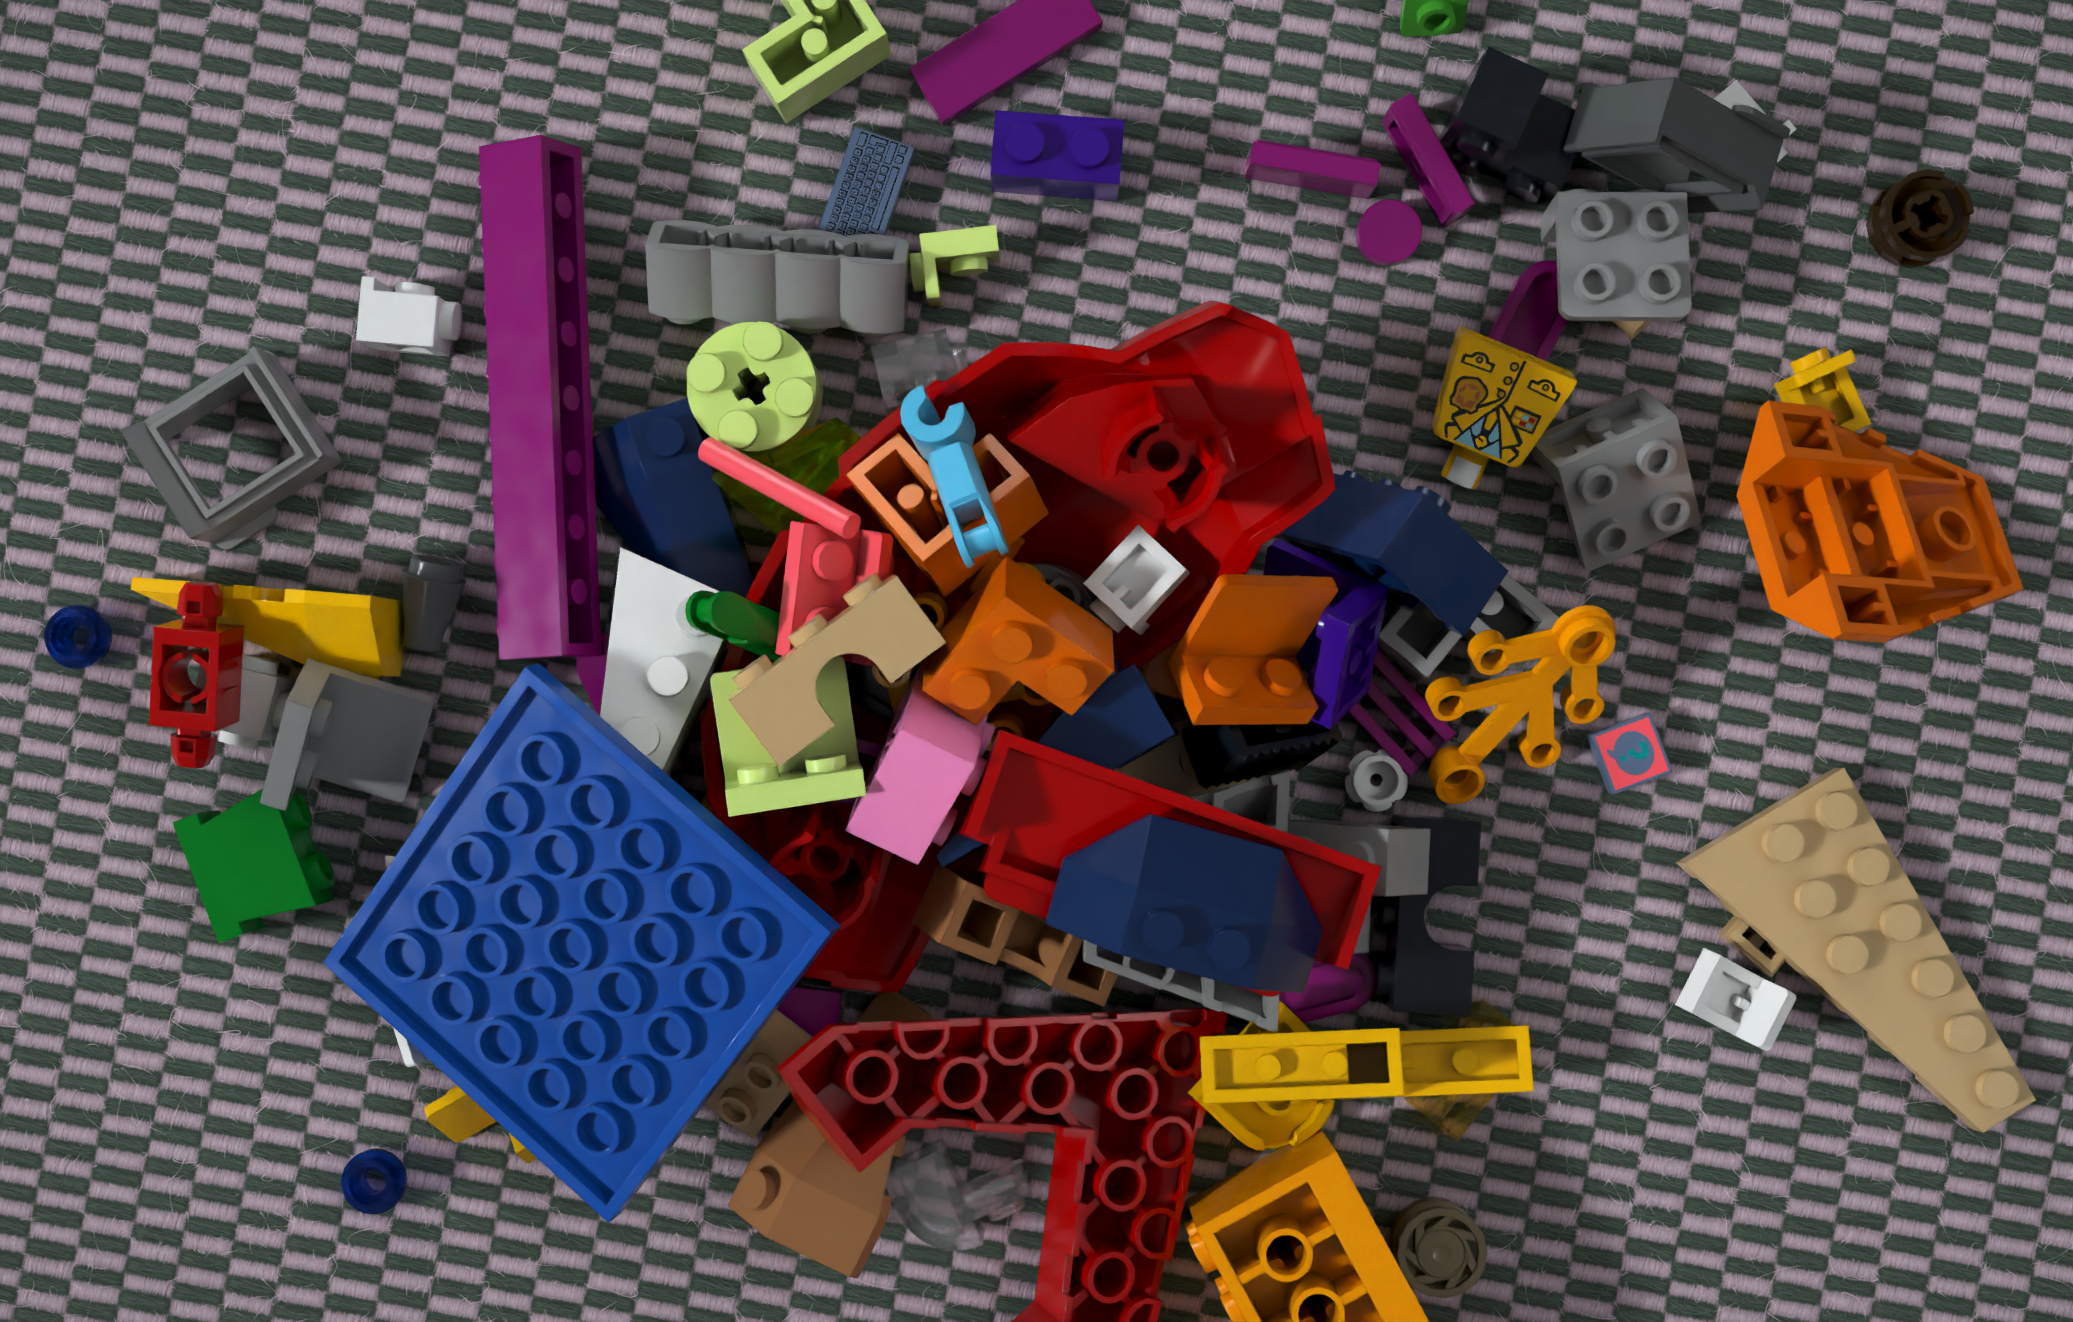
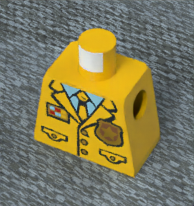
M1459 325L1453 339L1432 421L1434 434L1454 443L1441 471V475L1460 486L1476 489L1489 459L1518 468L1574 390L1577 380L1572 372Z

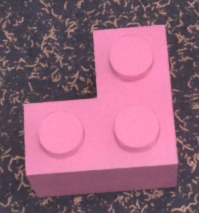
M922 662L894 712L884 746L864 780L867 796L855 798L845 831L917 865L931 842L942 846L948 837L957 817L958 810L953 808L952 805L959 793L970 797L977 787L987 760L982 758L995 730V725L986 722L988 714L976 726L922 691L924 663Z

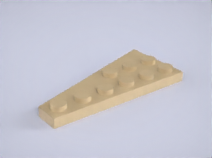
M1845 768L1829 770L1676 862L1692 878H1697L1719 898L1718 901L1735 917L1742 918L1768 942V947L1782 955L1788 965L1837 1009L1846 1012L1867 1031L1866 1035L1885 1051H1889L1913 1072L1915 1079L1969 1128L1984 1133L2036 1101Z

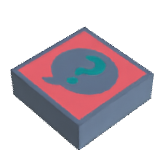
M1644 712L1586 734L1608 794L1614 795L1673 772L1651 713Z

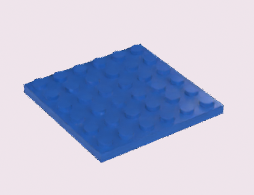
M536 663L524 667L334 945L323 964L609 1223L622 1213L841 925L542 665Z

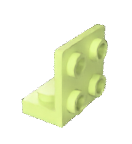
M836 656L828 661L821 669L816 682L817 698L833 719L835 726L780 767L729 701V695L739 689L732 678L743 669L718 672L711 676L710 683L725 776V795L729 817L867 796L863 768L858 756L845 660L842 656Z

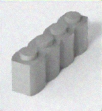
M689 220L653 222L645 242L649 313L666 317L669 321L676 324H693L702 319L714 317L730 322L731 325L758 321L778 322L807 334L821 333L828 328L843 327L856 331L863 337L883 338L891 333L904 331L908 310L910 241L880 234L843 236L834 232L812 229L781 232L776 229L756 225L716 227L711 224Z

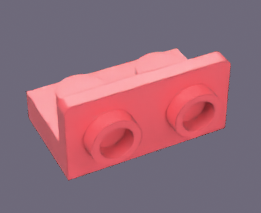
M790 522L775 654L783 656L794 648L787 637L817 614L821 613L824 619L829 622L849 607L842 596L874 572L882 581L893 574L894 555L892 552L893 535L891 533L859 528L854 537L845 539L816 523ZM853 653L840 655L848 662L864 666H877L872 660L863 655Z

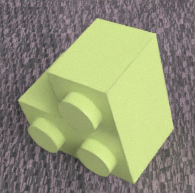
M780 0L791 18L742 49L752 73L785 123L796 118L891 56L887 33L865 0Z

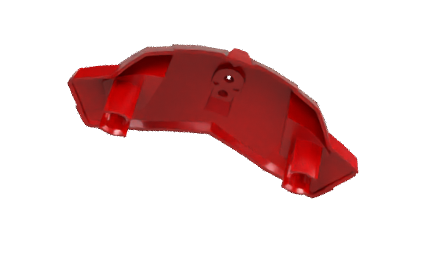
M1207 301L1158 323L1111 349L1059 342H1004L943 382L936 379L924 388L936 408L941 422L944 420L949 406L963 402L975 423L976 436L973 446L991 433L1031 476L1049 514L1021 536L1025 539V542L1013 558L1014 562L1028 564L1038 562L1055 563L1075 571L1087 580L1132 530L1139 525L1190 572L1146 620L1150 626L1142 635L1132 630L1128 625L1119 633L1112 629L1114 661L1119 660L1123 669L1133 664L1141 668L1183 638L1220 575H1246L1262 544L1295 524L1325 501L1336 489L1321 415L1313 414L1289 332L1265 319L1222 302ZM901 406L886 416L838 458L840 475L822 495L858 514L861 517L860 528L879 532H884L885 530L871 514L846 474L897 433L922 458L901 423ZM806 517L802 521L806 523H816ZM790 529L780 531L746 596V599L755 604H760L780 613ZM726 640L724 646L729 651L721 672L744 669L761 656L733 645ZM711 695L700 720L707 796L714 816L841 925L802 977L831 981L829 987L880 993L898 992L908 980L930 939V936L911 922L937 863H940L936 855L960 829L970 803L959 793L952 805L953 808L958 810L948 837L942 846L931 842L918 865L845 831L853 805L828 801L729 817L725 795V776L713 696ZM850 699L855 735L885 743L891 723ZM1023 699L997 703L988 713L986 722L989 723L995 715L1000 713L1014 714L1025 725V739L1037 742L1064 710L1052 702L1035 706ZM1004 726L994 730L996 733L999 730H1003L1015 735L1012 729ZM858 752L860 764L872 768L877 757ZM986 844L947 866L983 881L986 873L979 871L989 845Z

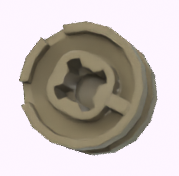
M1428 1197L1413 1201L1400 1211L1391 1227L1389 1245L1396 1262L1410 1285L1427 1296L1449 1298L1461 1295L1477 1283L1485 1269L1488 1250L1482 1231L1462 1207L1449 1199Z

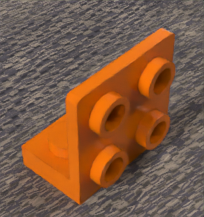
M1223 574L1216 579L1168 661L1169 668L1193 725L1309 723L1319 707L1296 656L1315 628L1322 613L1338 592L1337 585L1332 577Z

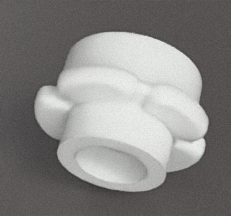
M1384 749L1378 750L1377 753H1372L1369 750L1362 751L1355 755L1349 763L1350 775L1345 778L1346 792L1354 802H1362L1365 809L1374 812L1384 811L1392 806V802L1400 800L1404 796L1408 787V777L1403 772L1401 766ZM1373 774L1381 776L1382 782L1380 785L1374 786L1371 784L1370 778Z

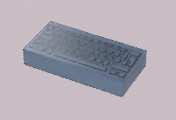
M854 127L818 230L834 232L843 236L857 234L887 235L916 153L915 148Z

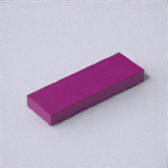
M1017 0L911 66L909 73L944 127L1102 29L1103 20L1090 0Z

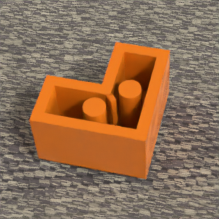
M899 433L846 474L871 514L888 533L893 535V539L944 597L948 596L1000 554L999 550L996 549L974 558L975 566L970 568L965 566L955 543L930 468ZM989 433L973 446V450L1007 545L1010 546L1046 517L1049 512L1029 473ZM984 515L964 523L962 526L966 532L986 524L987 521Z
M1006 556L941 630L940 635L946 643L925 658L922 691L977 726L1017 681H1020L1072 716L1114 671L1113 631L1104 622Z

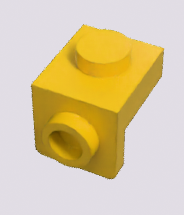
M1827 347L1810 353L1789 363L1794 373L1793 376L1774 384L1782 402L1820 406L1836 413L1835 424L1853 432L1872 424L1845 367L1857 361L1852 349L1832 358Z

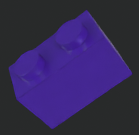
M995 110L990 173L992 192L1117 201L1120 185L1124 120Z

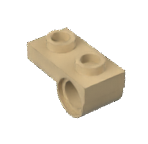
M776 1010L705 1104L717 1112L724 1121L737 1127L753 1140L790 1093L776 1068L812 1039L813 1036Z

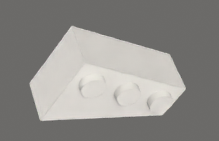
M620 547L600 717L670 777L710 692V678L714 673L719 672L729 651L724 646L726 640L698 631L690 626L685 614L686 603L694 592L705 590L717 593L720 591Z

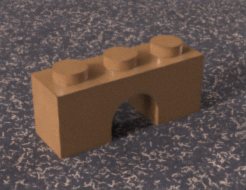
M937 863L913 917L912 924L941 945L996 965L997 961L1001 960L1036 976L1051 987L1104 1007L1118 974L1084 962L1083 939L1045 924V919L990 899L984 891V881L948 866L942 867L940 863Z

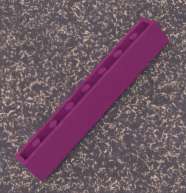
M543 135L479 146V189L481 192L482 211L481 250L484 261V316L486 319L488 362L486 377L489 387V443L491 446L493 488L491 504L494 513V570L496 573L498 614L496 631L499 639V660H542L602 656L581 148Z

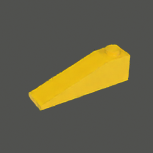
M132 577L131 590L177 609L179 592L186 582L191 581ZM218 584L223 594V616L217 617V623L244 625V639L302 664H305L307 658L377 680H380V676L401 677L404 646L402 645L404 634L403 601L369 595L298 589L283 590L245 585H233L232 587Z

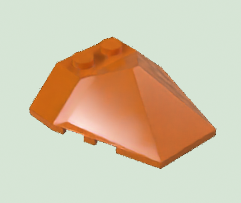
M1768 400L1760 407L1736 496L1771 610L1831 639L1886 643L2013 596L2024 589L1984 477L1920 449L1911 455H1907L1884 445L1886 443V435L1871 428H1868L1862 434L1853 432L1835 424L1836 413L1820 406Z

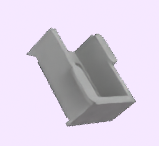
M254 346L249 349L250 353L149 418L120 429L189 539L214 543L219 548L225 550L236 548L272 525L278 517L276 504L343 462L282 368L277 356L270 351H263ZM254 388L296 454L211 508L168 440L229 400H234Z

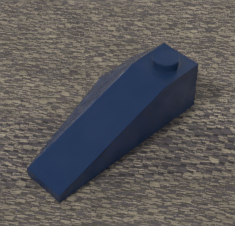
M688 397L627 417L594 436L595 500L599 509L630 550L641 557L715 590L734 592L746 598L756 575L721 471L702 462L698 457L701 443L709 438V436L696 421L691 411Z
M1119 660L1114 661V671L1072 716L1064 711L1036 743L1117 771L1180 734L1139 666L1133 664L1123 669ZM957 831L936 857L941 866L945 867L986 844L961 836Z

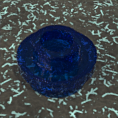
M72 605L60 609L51 617L45 628L44 641L49 654L56 662L68 668L83 669L96 665L107 655L112 642V631L107 619L98 610L89 606ZM84 626L89 633V640L85 647L79 649L73 641V634L78 627Z
M378 1148L368 1149L354 1156L345 1166L341 1178L342 1192L347 1202L356 1210L366 1214H380L390 1210L404 1196L407 1188V1172L402 1161L390 1151ZM369 1170H378L384 1175L386 1185L383 1190H375L369 1186L367 1182Z

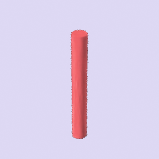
M709 437L701 443L698 457L702 462L845 539L854 537L861 525V517L858 514L713 437Z

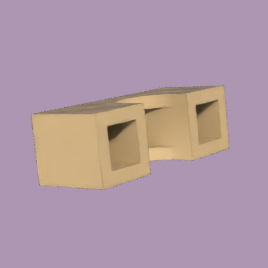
M874 572L842 596L849 607L829 622L824 619L821 613L817 614L787 637L794 648L773 663L764 654L732 678L739 689L729 695L730 703L779 767L835 726L833 719L821 705L816 694L818 675L828 661L842 654L853 653L863 655L872 660L886 679L893 683L946 643L896 575L892 574L882 581Z

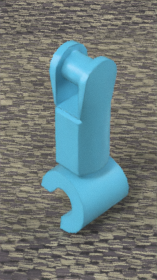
M923 385L914 388L903 400L900 409L901 423L922 458L928 461L955 543L967 568L975 566L974 558L996 549L999 550L1001 555L1008 553L1009 549L972 447L976 436L975 423L963 402L949 406L946 416L941 422L939 414ZM985 515L986 524L966 532L964 531L962 524Z

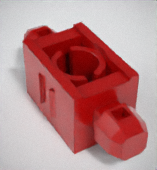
M191 581L186 582L179 592L176 614L182 615L183 619L153 626L149 725L177 728V732L171 734V752L176 765L179 767L203 768L210 764L215 755L217 735L212 732L239 722L244 625L217 623V617L223 616V594L219 585L211 582ZM192 658L203 667L206 673L207 681L202 692L200 688L192 683L188 675V666Z

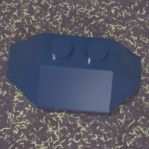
M1152 813L1134 820L1082 849L1079 848L1065 855L1062 858L1045 918V924L1119 955L1251 990L1296 993L1305 992L1323 930L1283 850Z

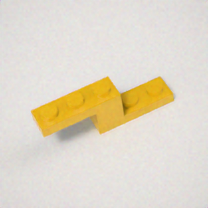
M1528 1025L1400 1031L1399 1028L1200 1037L1203 1104L1534 1091Z

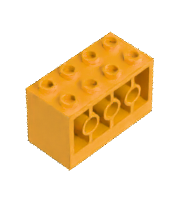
M1322 1129L1296 1147L1288 1145L1279 1148L1187 1199L1192 1219L1184 1223L1190 1236L1188 1240L1206 1274L1216 1269L1220 1272L1221 1276L1214 1279L1221 1293L1219 1297L1232 1322H1429L1338 1153ZM1279 1236H1287L1283 1241L1279 1243H1271L1275 1238Z

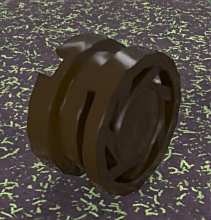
M1926 169L1908 174L1879 193L1869 208L1866 223L1869 241L1879 256L1893 265L1914 268L1928 265L1961 246L1971 231L1968 229L1970 215L1974 213L1971 196L1962 183L1958 182L1956 184L1944 176L1945 172Z

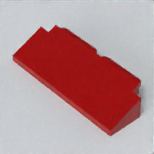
M998 731L987 758L986 767L975 788L958 834L989 845L979 871L986 873L983 888L990 899L1045 919L1062 858L1065 855L1079 848L1082 849L1134 820L1152 813L1283 850L1323 928L1314 961L1348 970L1382 868L1381 866L1006 731ZM1243 988L1267 997H1273L1281 993L1279 991Z

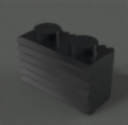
M1310 720L1308 724L1193 725L1189 723L1188 727L1182 728L1181 737L1198 783L1207 789L1211 785L1218 787L1222 783L1228 785L1232 781L1236 783L1243 779L1249 781L1253 777L1260 778L1263 775L1267 776L1287 769L1291 771L1295 769L1298 772L1338 744L1342 734L1337 723L1331 729H1328Z

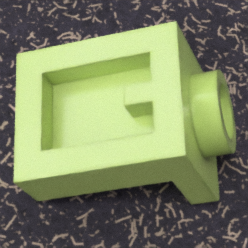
M996 225L919 234L921 252L909 254L914 292L926 291L929 307L940 306L942 302L938 269L950 267V275L970 276L987 272L988 263L1000 261Z

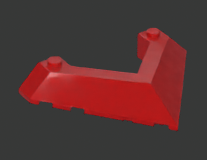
M1210 1008L831 1023L776 1068L798 1106L838 1156L859 1173L911 1128L937 1129V1127L971 1128L979 1132L1025 1134L1026 1132L1056 1133L1035 1300L1011 1322L1158 1321L1162 1300L1157 1298L1164 1263L1165 1261L1171 1262L1196 1155L1192 1153L1197 1127L1202 1128L1206 1111L1188 1094L1202 1077L1200 1037L1217 1036V1033L1223 1034L1228 1013L1218 1012Z

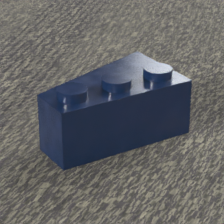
M1346 470L1343 475L1334 474L1336 489L1328 498L1295 524L1278 534L1288 544L1403 594L1398 604L1412 613L1418 614L1425 604L1445 622L1444 625L1449 630L1465 636L1508 573V570L1448 515V512L1451 510L1450 504L1436 492L1424 486H1417L1414 491L1404 489L1386 478H1380L1378 483L1367 481L1362 476Z

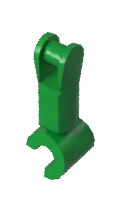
M700 590L694 592L689 597L686 603L685 614L688 623L694 629L723 640H728L729 643L760 656L765 654L772 661L782 657V655L775 654L780 613L760 604H755L730 591L714 593Z

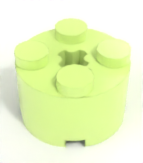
M761 321L743 322L727 326L708 338L687 366L688 402L696 421L710 437L751 458L772 459L792 452L811 435L822 406V381L816 366L803 346L786 331L769 322ZM754 379H757L762 385L768 384L763 389L766 400L758 405L750 398L742 399L748 394V387L746 385Z

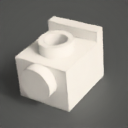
M362 276L356 341L377 351L450 356L451 340H458L461 332L462 310L459 302L443 300L435 295V288L429 285L397 282L395 292H392V288L375 277Z

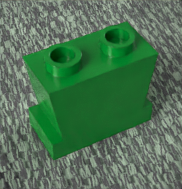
M261 789L220 813V810L196 813L173 822L174 829L218 943L233 940L265 928L261 917L316 906L335 900L331 887L335 885L334 871L327 856L320 850L316 851L308 827L312 825V815L305 798L300 792H294L286 811L260 804L263 791Z

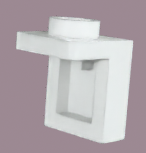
M1703 948L1675 1005L1764 1051H1769L1796 1001V995L1779 985L1761 978L1727 958Z

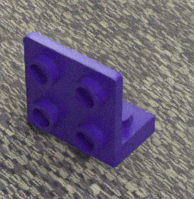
M1275 540L1267 548L1263 575L1332 577L1338 588V592L1322 613L1315 628L1296 656L1300 668L1310 673L1307 683L1319 707L1311 721L1331 729L1369 691L1389 588L1284 541Z

